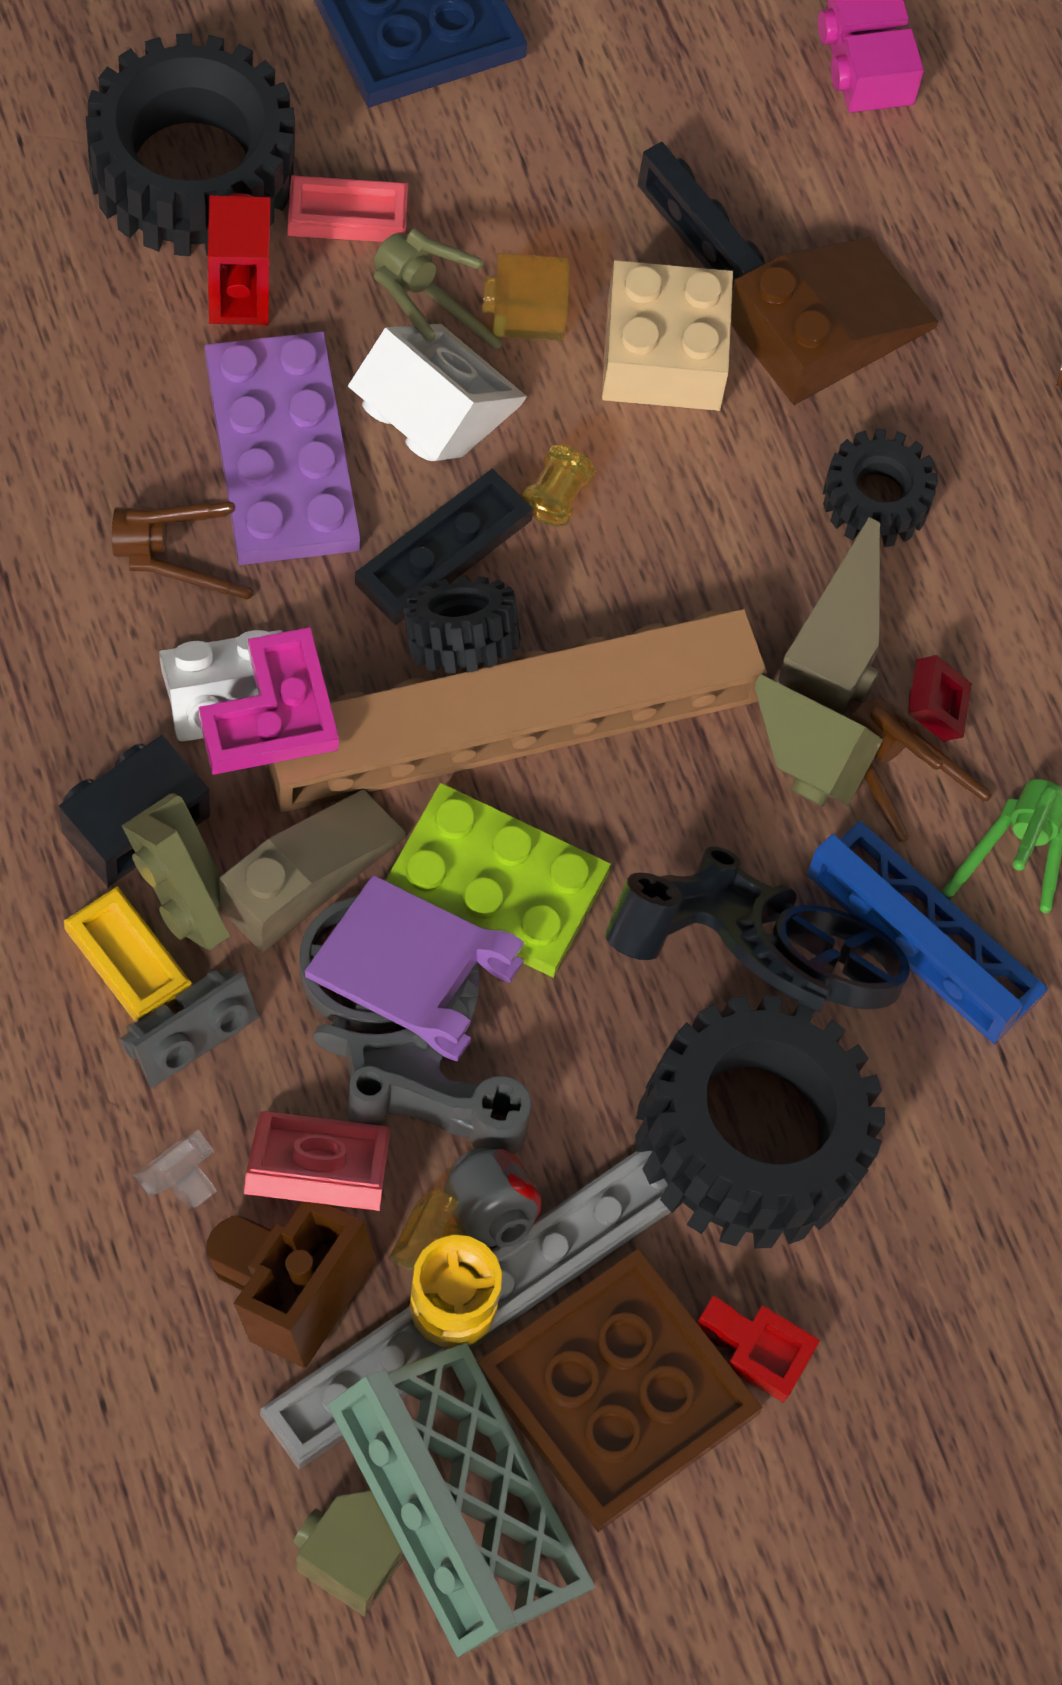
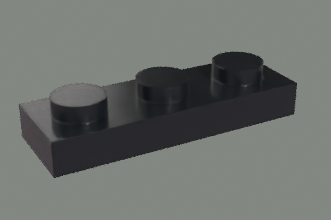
M663 142L643 151L637 186L706 269L733 271V291L735 279L765 264L760 250L753 242L745 241L730 223L729 216L722 204L716 199H710L696 183L690 166L683 159H676Z
M492 468L355 572V585L397 625L405 619L403 607L404 604H408L407 598L411 594L419 595V588L425 585L437 588L436 581L447 579L449 584L453 582L457 577L461 576L531 522L534 508Z

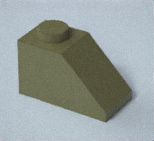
M760 674L754 684L776 767L795 779L790 790L822 807L828 797L849 806L883 739L865 726Z
M371 1490L337 1496L325 1514L315 1508L304 1521L293 1540V1544L300 1548L296 1556V1571L364 1617L405 1559V1555Z

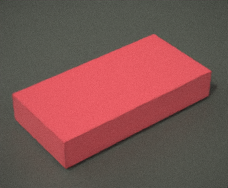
M291 175L287 236L384 242L395 233L402 232L405 234L408 183Z

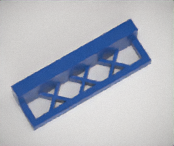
M859 821L840 839L831 834L815 850L807 876L847 913L870 923L889 936L906 955L910 969L994 1045L1046 994L1048 988L863 822ZM859 845L878 862V873L856 855L852 849ZM888 872H890L896 879H889ZM900 893H913L924 903L925 916ZM935 914L938 915L943 921H936ZM947 935H960L971 945L972 958ZM982 956L986 958L990 963H983ZM994 977H1007L1025 994L1018 1000Z

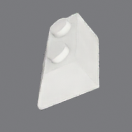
M429 324L436 335L432 342L426 341L414 326L386 327L348 387L364 400L362 406L372 417L383 423L392 424L407 437L405 440L407 446L418 456L429 461L463 457L515 412L527 396L442 324Z

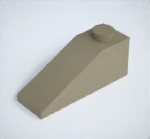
M870 517L866 521L786 653L777 683L843 716L853 699L862 704L866 701L880 674L879 670L872 667L879 646L880 522Z
M362 789L267 839L219 878L220 910L263 954L406 837V832Z

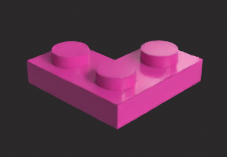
M311 627L248 639V653L259 695L199 707V721L212 775L339 750V736Z

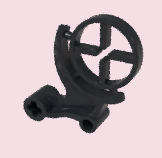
M711 846L706 848L694 875H663L660 877L642 872L631 874L626 880L605 933L608 943L618 952L638 960H652L660 955L668 935L694 923L706 925L720 935L734 956L753 973L786 996L818 1012L822 1009L825 1000L858 1009L887 1007L899 998L910 973V966L906 955L884 932L854 915L837 909L816 905L794 906L797 895L788 885L771 887L751 877L740 868V859L731 851L721 847ZM776 921L771 934H767L763 924ZM828 934L845 940L840 952L833 949L836 941ZM789 938L814 954L815 957L808 960L792 945ZM869 953L884 967L887 973L862 956ZM838 961L845 964L842 973L851 980L832 974Z

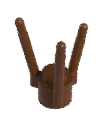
M233 502L203 503L159 509L115 507L112 521L113 555L115 557H129V571L153 572L243 599H250L253 596V591L249 587L152 558L154 552H165L167 523L226 517L235 511V504Z
M880 697L867 701L850 716L849 719L865 726L883 739L874 757H877L882 763L892 760L906 747L933 769L944 771L982 801H989L992 794L987 788L913 731ZM871 763L864 778L899 842H906L909 837L908 832L877 771Z

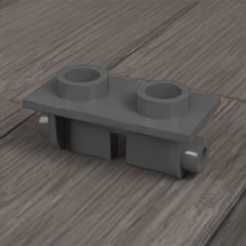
M229 968L220 973L213 969L207 973L206 977L175 996L178 1005L183 1009L179 1013L174 1014L164 1003L137 1022H132L126 1026L128 1033L119 1038L120 1044L133 1061L138 1058L147 1083L151 1088L174 1073L183 1070L188 1064L224 1040L236 1035L244 1027L259 1018L247 981L242 972L235 975Z

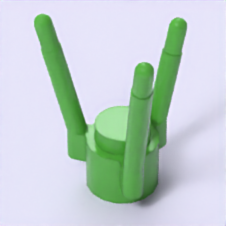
M1033 779L1025 784L1018 800L1007 799L1000 817L953 874L941 893L948 899H951L1009 826L1014 825V834L1022 840L1013 861V867L1018 871L1025 868L1035 846H1042L1049 842L1039 906L1042 913H1049L1053 905L1062 857V787L1050 781Z

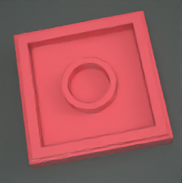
M270 1111L260 1112L246 1171L244 1194L380 1211L391 1128L382 1125Z

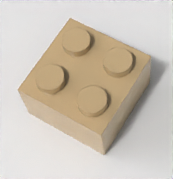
M614 260L607 303L602 400L720 411L729 372L733 271Z

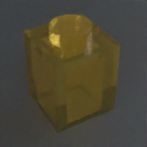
M498 253L496 277L485 276L483 287L482 312L494 313L493 333L498 337L563 341L568 312L570 258Z

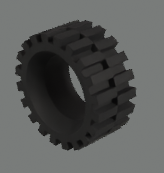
M192 33L176 34L175 47L164 48L160 37L145 41V56L140 58L130 48L118 56L119 73L108 66L98 77L99 92L91 90L87 102L86 130L90 183L93 195L99 194V208L106 218L109 219L117 214V225L120 232L131 238L138 229L142 230L144 246L158 252L163 240L174 242V255L190 256L191 244L205 243L206 255L208 256L209 195L228 196L235 193L248 194L253 197H270V226L274 223V207L281 211L284 210L289 200L291 175H294L295 115L294 107L290 108V93L285 83L282 82L275 85V69L266 60L254 68L253 51L243 45L238 44L233 54L224 51V38L208 35L206 47L192 45ZM181 123H203L217 127L234 137L245 150L246 156L237 168L223 175L203 180H179L165 177L147 169L138 159L137 153L144 142L159 130Z
M764 995L756 1010H750L748 997L741 996L730 998L721 1014L715 1004L700 1011L692 1026L686 1022L675 1034L645 1087L646 1091L638 1105L636 1119L644 1121L638 1129L635 1139L637 1152L652 1151L642 1168L649 1184L651 1185L665 1179L668 1187L660 1200L671 1213L684 1203L694 1211L687 1226L703 1234L710 1222L723 1227L719 1242L732 1246H737L746 1232L753 1233L754 1249L772 1248L783 1232L789 1245L805 1239L814 1225L820 1230L832 1220L840 1207H843L869 1171L868 1168L877 1157L882 1140L877 1139L876 1136L885 1125V1107H871L882 1092V1088L877 1074L862 1078L859 1073L869 1059L859 1044L847 1052L839 1045L838 1042L846 1030L833 1019H831L824 1030L810 1023L816 1010L799 1003L792 1015L782 1013V997ZM749 1067L769 1071L790 1082L808 1099L815 1112L819 1127L817 1152L806 1159L788 1164L765 1163L740 1153L721 1136L711 1119L707 1105L708 1082L715 1076L731 1069Z

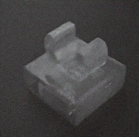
M200 1130L185 1134L137 1171L134 1176L149 1196L161 1193L168 1187H171L176 1197L187 1210L192 1206L196 1208L217 1191L209 1178L197 1166L215 1151Z

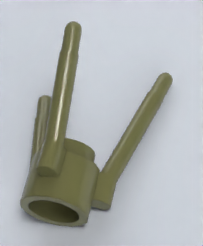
M417 228L412 229L408 236L402 232L395 233L381 244L374 258L376 272L373 278L390 292L426 341L432 342L436 337L435 332L406 293L408 291L413 293L424 291L491 347L499 349L502 346V340L433 282L436 274V265L432 262L431 254L475 269H480L483 266V260L480 257L432 240Z

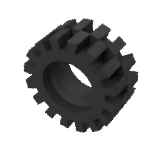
M875 429L873 439L869 440L865 430L856 433L853 444L846 439L840 444L838 454L834 453L824 484L823 494L826 495L823 505L825 512L833 511L830 522L836 529L844 523L847 524L844 536L854 541L857 533L862 530L869 517L880 522V537L883 538L884 547L894 546L898 534L903 542H906L913 537L915 528L920 531L925 524L936 494L935 489L938 483L937 473H932L935 463L930 455L920 459L923 446L915 441L909 448L904 446L906 434L897 431L894 441L886 440V429ZM869 474L883 475L894 480L901 487L902 496L893 502L876 501L867 497L859 490L857 481L862 476Z
M468 576L457 577V583L449 584L447 579L436 581L437 588L425 585L419 588V595L411 594L407 598L408 604H404L403 611L410 657L414 658V663L418 666L426 664L427 670L434 672L445 666V673H457L458 667H467L468 673L478 671V664L484 663L490 668L498 665L497 657L507 660L513 656L512 650H518L521 637L516 596L510 586L505 588V583L500 580H495L489 584V578L478 576L475 582H469Z

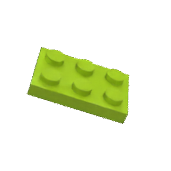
M440 783L385 881L475 926L488 930L506 931L515 935L524 942L523 948L517 955L523 959V964L554 978L609 875L611 863Z

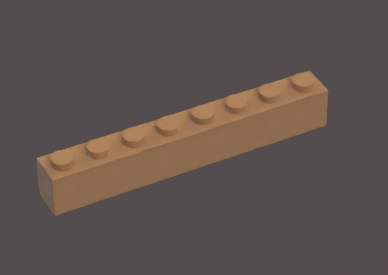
M745 609L728 613L722 610H711L696 616L689 622L667 627L661 623L649 624L639 628L632 635L610 640L604 637H592L579 642L573 648L552 653L541 650L531 651L520 655L513 662L495 665L490 668L486 665L478 664V671L467 673V667H464L454 675L427 681L424 678L408 679L397 684L393 689L368 695L364 692H350L341 695L330 703L339 736V750L266 764L279 811L283 813L347 798L362 789L367 793L759 702L754 684L760 674L767 676V671Z

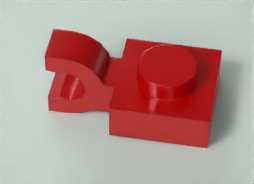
M712 1296L696 1321L713 1344L729 1347L734 1350L728 1364L738 1376L782 1403L791 1394L820 1342L818 1338L763 1305L757 1311L753 1320L750 1321L715 1296Z

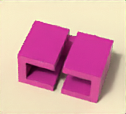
M828 0L826 10L819 11L818 31L820 40L823 45H830L833 55L831 60L832 83L836 91H843L849 113L915 104L924 68L912 28L896 30V27L908 25L909 17L904 0Z

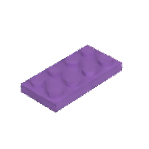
M324 332L206 344L205 362L227 499L235 504V511L230 514L238 565L360 551V534Z

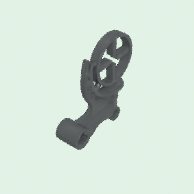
M358 896L341 900L323 910L311 922L303 936L299 955V976L304 993L310 1003L320 1014L332 1022L331 1025L322 1024L317 1027L313 1035L314 1041L324 1050L347 1059L350 1074L347 1113L350 1122L382 1125L387 1114L406 1115L432 1123L449 1134L469 1138L475 1149L488 1147L491 1149H503L515 1154L524 1144L531 1112V1097L526 1087L519 1081L507 1076H494L484 1080L481 1084L449 1080L442 1075L439 1069L446 1057L434 1050L425 1040L409 1029L386 1034H363L347 1031V1029L360 1032H382L401 1027V1025L375 1012H370L369 1009L357 1004L356 1010L347 1008L327 996L316 982L305 977L306 968L322 947V945H316V942L329 928L340 922ZM478 962L445 1008L457 1011L471 1021L476 1009L479 992ZM493 1114L504 1115L506 1120L499 1121L493 1119Z

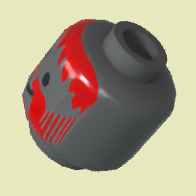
M488 1147L473 1149L459 1157L449 1171L450 1174L443 1187L445 1204L462 1233L486 1244L488 1247H510L521 1242L531 1231V1227L541 1211V1195L520 1160L512 1152Z

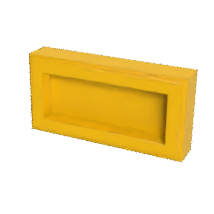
M118 886L64 920L66 932L135 1022L164 1003L169 1008L177 1002L175 996L192 986V982Z

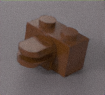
M302 1201L285 1227L276 1223L272 1230L248 1218L237 1215L231 1216L221 1221L211 1231L206 1247V1254L218 1280L241 1290V1293L234 1302V1306L249 1341L305 1369L377 1262L364 1221L328 1204Z

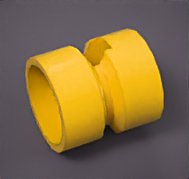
M450 1235L436 1239L422 1250L414 1265L409 1311L415 1328L426 1340L440 1347L452 1348L465 1342L468 1345L475 1344L488 1333L496 1317L501 1292L502 1271L496 1255L486 1244L470 1236Z

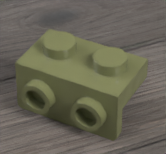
M170 793L123 824L122 827L135 851L132 857L138 871L147 883L154 888L162 904L159 907V911L167 927L177 938L182 940L187 937L210 951L230 937L216 909L220 906L219 878L221 875L183 798L175 793Z

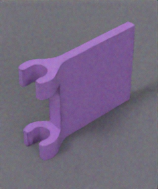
M372 875L306 968L305 977L411 1030L444 1057L458 1061L471 1042V1037L464 1034L471 1025V1020L457 1011L445 1008L477 962L494 977L511 983L523 965V959L517 955L523 948L524 942L506 931L488 930L475 926Z

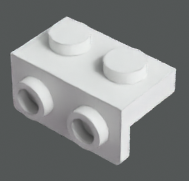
M253 630L245 632L236 638L207 643L203 641H189L179 645L177 648L159 651L161 671L171 703L174 729L178 741L184 742L204 738L199 721L200 706L259 695L248 653V639L282 633V630L271 632Z

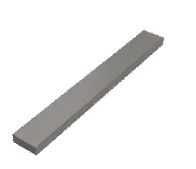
M636 1151L535 1221L531 1231L521 1242L510 1247L497 1246L492 1250L498 1259L502 1271L501 1292L496 1317L488 1333L475 1344L468 1345L471 1351L671 1212L660 1200L668 1187L665 1179L650 1185L642 1169L652 1151ZM410 1307L260 1409L261 1418L299 1470L344 1439L327 1406L328 1403L369 1374L385 1368L387 1372L449 1349L447 1347H440L422 1336L414 1326L409 1311ZM396 1388L401 1399L408 1395L406 1392Z

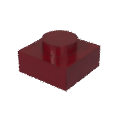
M937 655L916 659L912 688L909 692L908 714L943 742L964 738L972 683Z

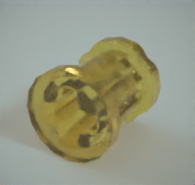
M552 445L543 459L545 467L534 485L527 486L521 497L534 508V518L547 525L559 527L565 526L573 516L571 505L580 489L589 485L596 470L586 456L578 453L573 448L563 445Z

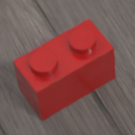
M235 193L228 196L209 195V324L269 326L270 197H253L243 193Z

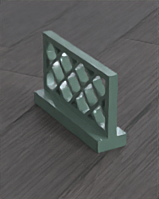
M467 1342L387 1372L385 1368L369 1374L327 1404L457 1658L480 1647L489 1640L583 1596L596 1588ZM452 1366L465 1390L463 1402L439 1389L443 1369ZM396 1388L420 1400L417 1421L411 1418ZM436 1409L460 1421L456 1442L432 1430ZM475 1430L490 1438L497 1451L496 1463L472 1451ZM428 1449L452 1462L449 1484L443 1480ZM468 1471L492 1483L489 1504L464 1492ZM508 1492L522 1499L529 1512L528 1525L504 1513ZM461 1512L485 1524L481 1546L477 1545ZM501 1533L524 1545L521 1567L497 1555ZM540 1554L554 1560L567 1586L559 1588L537 1576ZM494 1575L518 1587L514 1611L508 1605ZM534 1596H536V1597L539 1598V1599L533 1601Z

